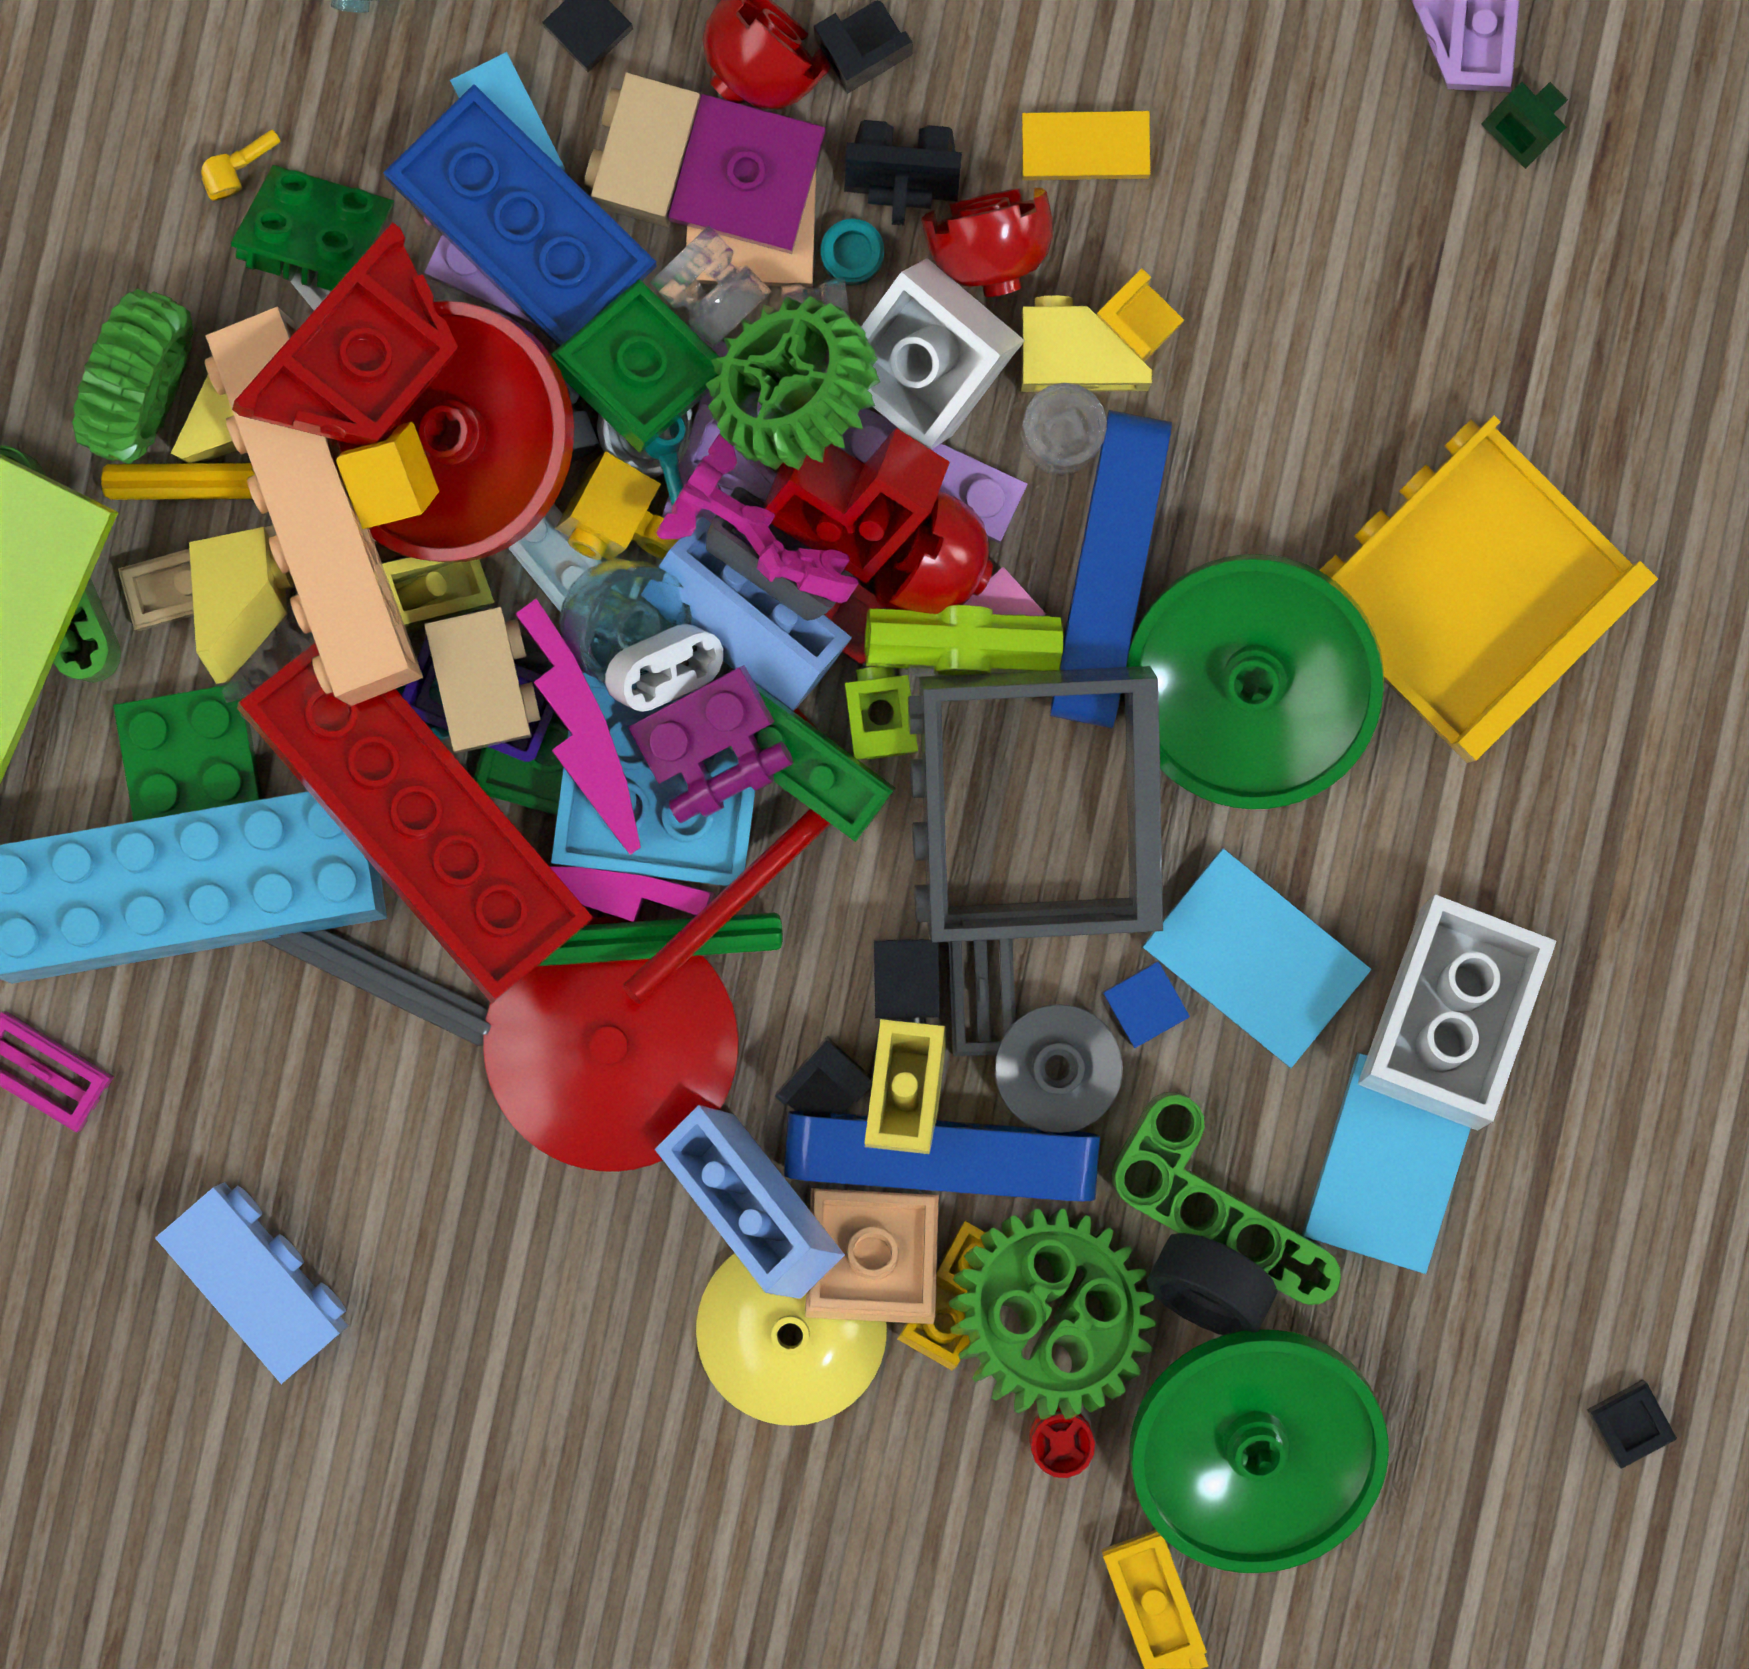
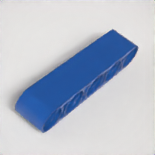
M1113 410L1108 412L1063 640L1060 670L1126 667L1171 435L1172 422ZM1121 693L1053 696L1050 716L1113 728Z
M798 1110L788 1112L783 1174L787 1178L814 1182L1063 1201H1094L1096 1199L1101 1137L1098 1134L1082 1131L1054 1133L1033 1127L936 1120L930 1154L865 1147L868 1115L831 1113V1118L803 1116V1111Z

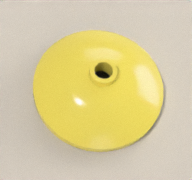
M733 1253L714 1273L702 1295L696 1320V1338L700 1359L710 1381L729 1403L755 1419L772 1424L796 1426L830 1418L849 1407L864 1393L874 1379L884 1355L887 1322L806 1318V1294L801 1299L765 1293L741 1260ZM792 1323L800 1327L803 1338L797 1345L787 1346L780 1341L778 1331L783 1325Z

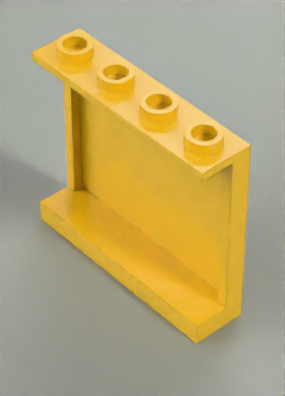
M1495 415L1480 427L1470 419L1444 445L1452 455L1435 472L1425 464L1399 490L1407 500L1390 517L1380 509L1354 535L1362 545L1345 562L1335 554L1319 570L1344 588L1359 604L1369 619L1381 649L1384 681L1466 763L1477 761L1658 580L1641 561L1632 564L1495 428L1501 422Z

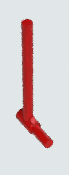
M798 708L793 711L819 730ZM809 809L622 985L626 994L637 1004H641L816 839L830 823L812 809Z

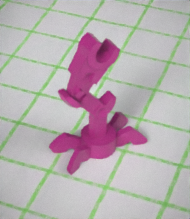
M718 434L708 450L709 455L703 457L679 493L678 498L671 507L672 514L667 513L657 529V536L661 539H679L691 536L696 529V517L701 509L710 510L734 525L739 532L746 536L759 556L757 569L770 582H773L775 577H783L796 582L797 588L800 591L818 595L833 602H847L859 584L857 578L841 575L850 561L848 555L832 549L825 551L799 548L798 551L784 549V545L777 541L768 528L775 517L774 513L757 506H745L721 491L718 482L723 474L735 468L737 459L734 447L721 434Z

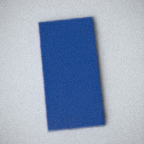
M475 84L383 172L385 179L558 348L637 280L643 281L657 267L656 261Z

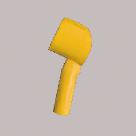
M273 129L240 151L237 150L231 155H216L204 162L201 175L210 200L218 201L225 199L242 189L236 170L246 167L249 163L281 142Z

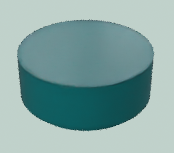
M845 219L837 222L828 229L821 243L823 266L834 280L845 285H860L870 281L877 275L884 260V244L881 235L871 224L860 219Z

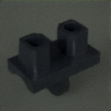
M863 120L860 122L854 143L847 142L844 192L869 194L868 204L893 206L892 225L902 226L905 225L906 207L931 209L932 199L958 202L962 152L955 151L953 130L950 127L927 125L924 128H920L918 147L908 148L892 146L894 126L889 125L887 122Z

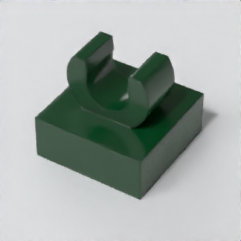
M1521 82L1503 99L1481 125L1526 169L1567 128L1554 113L1568 99L1551 82L1537 95Z

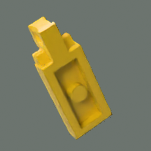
M1155 1529L1101 1549L1144 1669H1202L1208 1667L1209 1665L1205 1657L1207 1651L1166 1540Z

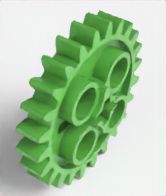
M1035 1209L1027 1214L1024 1224L1016 1215H1013L1002 1222L1003 1234L997 1229L992 1228L981 1236L985 1249L975 1246L964 1255L968 1263L975 1270L963 1269L954 1276L953 1280L959 1286L966 1289L967 1293L957 1295L951 1299L949 1306L964 1312L966 1319L952 1326L950 1330L953 1334L969 1335L971 1344L962 1349L958 1356L960 1359L978 1357L982 1363L972 1377L975 1382L981 1381L990 1375L997 1380L991 1398L996 1401L1009 1392L1015 1393L1014 1412L1016 1413L1029 1409L1034 1401L1037 1402L1039 1418L1043 1420L1055 1415L1058 1404L1065 1419H1071L1081 1414L1082 1404L1091 1413L1105 1406L1104 1395L1114 1399L1126 1391L1120 1378L1131 1380L1141 1374L1142 1370L1131 1357L1141 1358L1152 1350V1347L1138 1337V1334L1156 1326L1155 1320L1140 1315V1307L1153 1301L1154 1295L1146 1292H1136L1134 1286L1136 1282L1145 1276L1146 1271L1145 1269L1127 1271L1123 1264L1132 1252L1131 1247L1121 1248L1114 1253L1108 1247L1112 1239L1113 1230L1108 1228L1096 1237L1090 1235L1091 1217L1088 1215L1077 1220L1072 1227H1069L1066 1209H1059L1049 1218L1048 1224L1040 1209ZM1035 1256L1047 1259L1054 1270L1053 1283H1048L1037 1275L1034 1268ZM1076 1268L1081 1269L1084 1273L1082 1280L1077 1288L1060 1304L1054 1314L1057 1324L1041 1333L1032 1349L1030 1359H1024L1022 1357V1350L1026 1343L1039 1331L1051 1315L1052 1309L1048 1304L1066 1292L1074 1277ZM1086 1294H1091L1102 1302L1105 1310L1103 1321L1094 1319L1088 1313L1085 1306ZM1001 1306H1007L1018 1314L1021 1322L1019 1334H1014L1003 1326L1000 1319ZM1053 1344L1064 1347L1069 1353L1072 1360L1070 1373L1060 1370L1054 1364L1052 1359Z

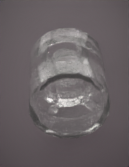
M709 225L650 283L674 308L686 306L690 310L688 323L713 348L767 297L771 290L747 265L735 267L732 264L734 251ZM703 271L718 283L708 294L696 279Z
M1064 382L1047 386L1033 397L1026 408L1020 433L1023 452L1032 465L1047 474L1065 476L1078 473L1091 464L1104 442L1107 428L1104 407L1095 394L1081 385Z

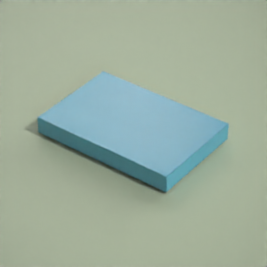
M1221 848L1163 919V931L1153 932L1141 946L1290 1068L1294 1066L1372 970L1223 848Z
M1357 1052L1301 1235L1426 1274L1471 1128L1358 1085L1367 1055Z

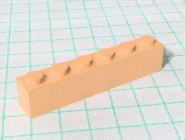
M278 306L205 335L212 353V357L205 359L207 373L219 395L226 393L231 409L235 399L297 331L295 322ZM233 411L234 415L226 418L227 428L238 452L241 455L248 453L255 475L247 478L249 490L259 511L262 514L267 512L270 514L277 534L269 537L270 548L283 574L290 572L298 595L290 598L292 610L301 630L305 634L310 632L313 634L320 655L312 658V664L323 691L326 694L333 692L336 698L353 706L423 678L370 529L361 528L336 460L342 453L338 441L242 417Z

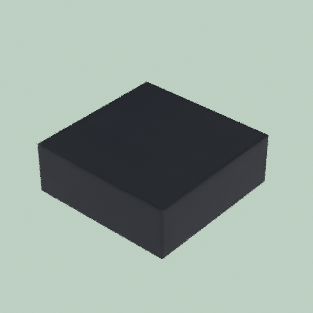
M565 0L542 22L544 28L587 72L598 64L633 30L632 23L609 0Z
M1644 1380L1587 1409L1614 1462L1620 1469L1677 1439L1648 1383Z

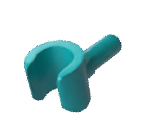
M681 417L669 427L671 440L658 437L644 449L648 455L658 459L672 506L683 488L678 466L680 463L677 455L686 432L685 424Z

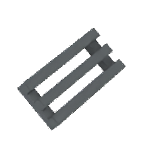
M995 939L999 940L1004 1036L1009 1027L1016 1021L1012 939ZM974 940L978 1042L970 1043L965 1041L962 942H948L953 1056L996 1055L1001 1041L991 1042L987 940Z

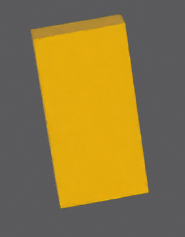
M1149 111L1022 113V180L1149 179Z

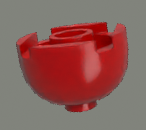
M721 0L706 21L702 38L704 55L707 63L716 73L710 80V83L727 101L741 104L746 100L750 104L763 109L785 108L797 103L807 95L826 75L831 66L821 48L811 57L808 51L801 45V40H804L808 33L772 0Z
M1034 188V200L1022 201L1020 189L1005 190L949 204L952 217L937 222L935 210L926 213L921 218L926 243L934 263L961 286H982L985 297L1005 295L1021 289L1020 277L1036 270L1049 253L1053 237V227L1047 191L1043 188Z
M939 490L931 513L892 555L891 560H887L875 574L874 591L876 600L895 610L938 614L948 606L964 605L972 594L975 596L980 595L989 583L993 563L988 559L989 541L984 522L975 510L958 498Z

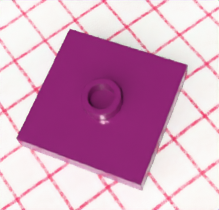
M702 94L670 208L669 221L792 254L825 136V127Z

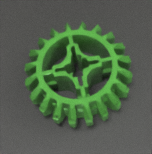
M140 289L126 294L121 298L120 303L112 308L109 320L102 324L101 333L96 343L92 344L90 358L84 365L85 371L82 381L77 387L79 394L73 406L75 416L72 421L77 443L89 448L90 452L111 461L116 459L128 464L146 453L147 448L155 442L159 429L164 427L167 414L172 408L173 401L181 385L183 373L188 367L186 362L188 354L192 349L190 340L194 333L189 310L177 304L170 297L154 291L148 293Z
M786 296L779 311L774 307L763 304L761 318L756 322L741 318L744 331L737 339L723 337L726 348L729 351L726 356L711 360L715 372L719 376L706 383L710 396L714 398L708 405L713 419L718 422L717 427L721 430L720 434L730 445L735 446V449L746 459H751L754 462L760 461L763 465L775 470L783 462L788 467L799 470L806 455L812 460L823 463L825 447L830 444L845 449L842 435L849 427L863 429L861 419L857 414L862 409L875 406L872 394L868 390L880 383L877 371L873 367L878 358L875 355L874 348L869 344L865 336L866 332L854 319L850 320V317L840 307L834 306L832 303L825 306L822 301L816 300L812 296H809L802 304L798 300H793ZM827 349H829V365L827 373H825L827 364L823 360ZM758 402L762 405L759 414L757 413Z

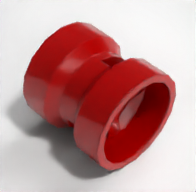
M1058 1405L1055 1415L1043 1420L1039 1418L1038 1414L1030 1426L1029 1443L1035 1463L1043 1472L1053 1477L1069 1478L1080 1474L1089 1466L1095 1452V1440L1088 1420L1082 1413L1071 1419H1065Z

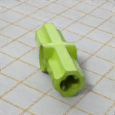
M951 605L938 614L911 610L870 608L867 611L864 653L866 666L898 669H934V673L941 676L1060 670L1063 654L1061 617L993 614V610L990 608L970 605Z

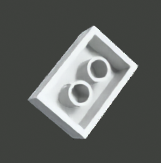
M1435 894L1420 908L1358 1085L1477 1131L1492 1123L1556 941Z

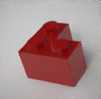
M895 428L865 464L833 444L825 447L823 463L812 460L806 455L802 466L797 470L793 467H788L783 462L779 467L763 508L774 513L775 517L771 524L809 548L824 551L832 549L848 555L850 561L844 570L867 583L931 513L950 462L903 431Z

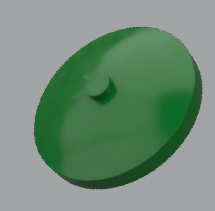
M1240 554L1223 557L1198 566L1179 577L1156 598L1145 613L1135 633L1126 667L1150 666L1158 677L1161 771L1187 791L1205 800L1233 808L1271 809L1288 806L1313 797L1332 786L1354 766L1365 751L1376 729L1382 708L1384 665L1381 649L1369 619L1359 604L1336 581L1321 571L1299 561L1276 555Z
M1259 1329L1256 1333L1246 1330L1211 1339L1191 1349L1169 1365L1149 1388L1138 1408L1130 1435L1129 1457L1132 1478L1141 1507L1156 1531L1169 1544L1191 1559L1210 1567L1238 1573H1267L1290 1569L1321 1557L1342 1543L1360 1526L1374 1506L1382 1489L1388 1466L1389 1440L1382 1411L1370 1385L1361 1372L1347 1358L1325 1343L1305 1335L1282 1330Z

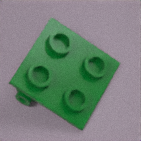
M272 165L233 237L231 247L237 248L236 259L246 261L247 269H257L278 276L283 271V279L291 281L299 266L302 267V285L310 286L317 271L316 287L332 291L375 243L394 205V200L368 193L362 189L351 188L316 178L300 171Z

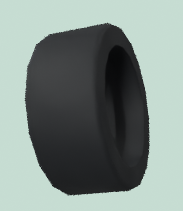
M1189 1233L1170 1235L1146 1281L1151 1293L1163 1305L1195 1325L1222 1336L1246 1330L1254 1333L1258 1332L1278 1292L1274 1280L1259 1265L1245 1255L1222 1243Z

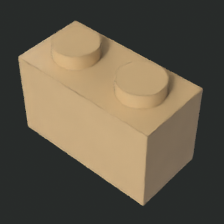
M630 73L625 74L621 90L610 89L602 116V125L610 127L604 151L593 150L584 181V186L593 188L591 197L602 209L669 228L671 221H669L668 216L699 106L700 93Z
M498 607L424 624L453 752L457 754L532 737L529 723L541 719L532 682L519 684L514 659L526 657L518 619L505 622L502 608Z

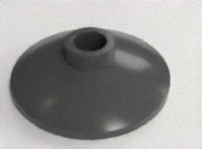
M1047 1005L1036 1008L1021 1016L1004 1034L995 1058L996 1084L1006 1106L1024 1123L1047 1132H1071L1082 1129L1098 1120L1114 1102L1122 1081V1056L1112 1032L1095 1015L1070 1005ZM1054 1055L1063 1056L1068 1064L1066 1074L1059 1079H1051L1045 1072L1046 1061Z

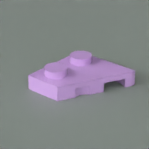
M1411 0L1447 89L1494 92L1512 91L1520 0Z

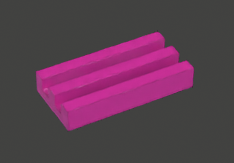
M7 1011L0 1013V1055L76 1100L79 1104L73 1112L1 1067L0 1086L74 1132L82 1131L88 1121L86 1120L88 1115L96 1108L101 1099L99 1097L104 1089L108 1088L114 1077ZM8 1031L90 1081V1086L87 1090L5 1041L2 1039L5 1032Z

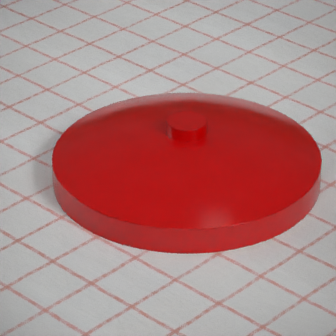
M437 301L433 302L437 314L446 320L458 345V350L454 358L382 441L387 440L399 425L413 422L439 493L421 515L370 527L369 529L373 539L405 556L445 563L467 562L482 559L509 548L532 531L546 516L555 503L569 471L574 444V417L569 392L561 371L544 345L530 331L511 318L488 308L465 302ZM337 440L341 452L362 447Z
M605 916L593 918L587 925L633 921L621 917ZM704 955L691 956L641 1004L634 1002L626 994L622 985L650 959L537 966L493 1004L490 1002L485 1021L491 1025L488 1035L483 1034L485 1069L494 1097L512 1126L540 1151L556 1160L582 1169L619 1172L635 1170L663 1161L655 1148L698 1105L720 1110L731 1089L737 1069L739 1032L734 1006L720 975Z

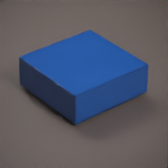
M1159 961L1102 992L1133 1048H1137L1190 1017Z

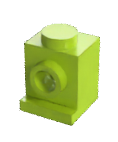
M870 667L856 670L857 682L845 683L854 757L859 761L918 754L916 734L910 735L908 696H911L909 675L895 676V668ZM877 701L887 702L893 709V718L885 725L874 724L868 716L870 706Z

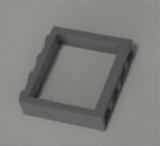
M1150 666L919 677L920 696H908V722L910 735L921 734L922 759H910V782L912 798H923L924 822L912 823L914 861L925 860L926 884L914 886L916 923L927 922L932 943L1163 931L1158 677ZM1125 693L1129 898L948 907L941 701Z

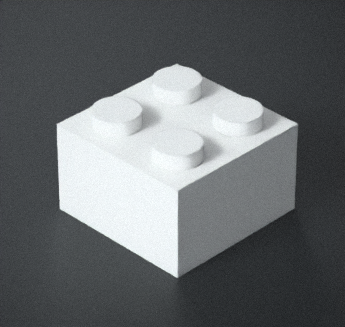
M926 258L898 275L861 326L866 332L865 336L869 344L874 348L875 355L878 358L873 367L877 371L880 383L868 390L872 394L875 404L874 408L901 431L932 450L953 436L1025 340Z

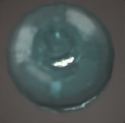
M621 558L610 559L583 572L572 583L562 603L559 620L562 638L573 653L580 669L587 675L605 684V674L608 665L617 653L674 626L686 623L691 625L690 605L682 602L678 587L683 588L678 578L646 561ZM641 668L640 676L648 673L649 671ZM636 683L632 684V689L634 690L637 689Z

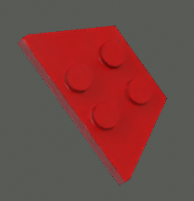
M392 222L235 399L232 407L235 413L242 417L359 446L378 443L384 439L454 358L458 350V345L446 320L440 317L434 308V296L424 275H418L404 247L406 238L400 227Z

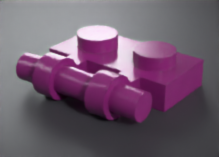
M745 665L628 727L658 784L682 773L688 785V791L669 800L670 809L679 823H683L700 813L704 817L714 814L724 808V800L749 787H752L754 790L765 787L774 782L773 774L793 764L792 756L782 741L762 751L753 735L775 721ZM732 746L738 757L739 764L711 777L703 760Z

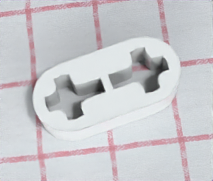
M686 623L674 626L631 645L617 653L608 665L605 674V685L608 693L616 701L634 710L642 712L653 710L711 682L720 671L723 662L721 642L714 634ZM693 645L697 646V651L693 652ZM688 660L689 666H685L681 662ZM641 668L649 671L648 673L640 676ZM634 683L637 684L636 690L632 689V684Z

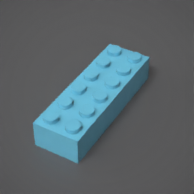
M309 792L0 845V979L11 984L262 941L290 933H307L387 919L381 875Z

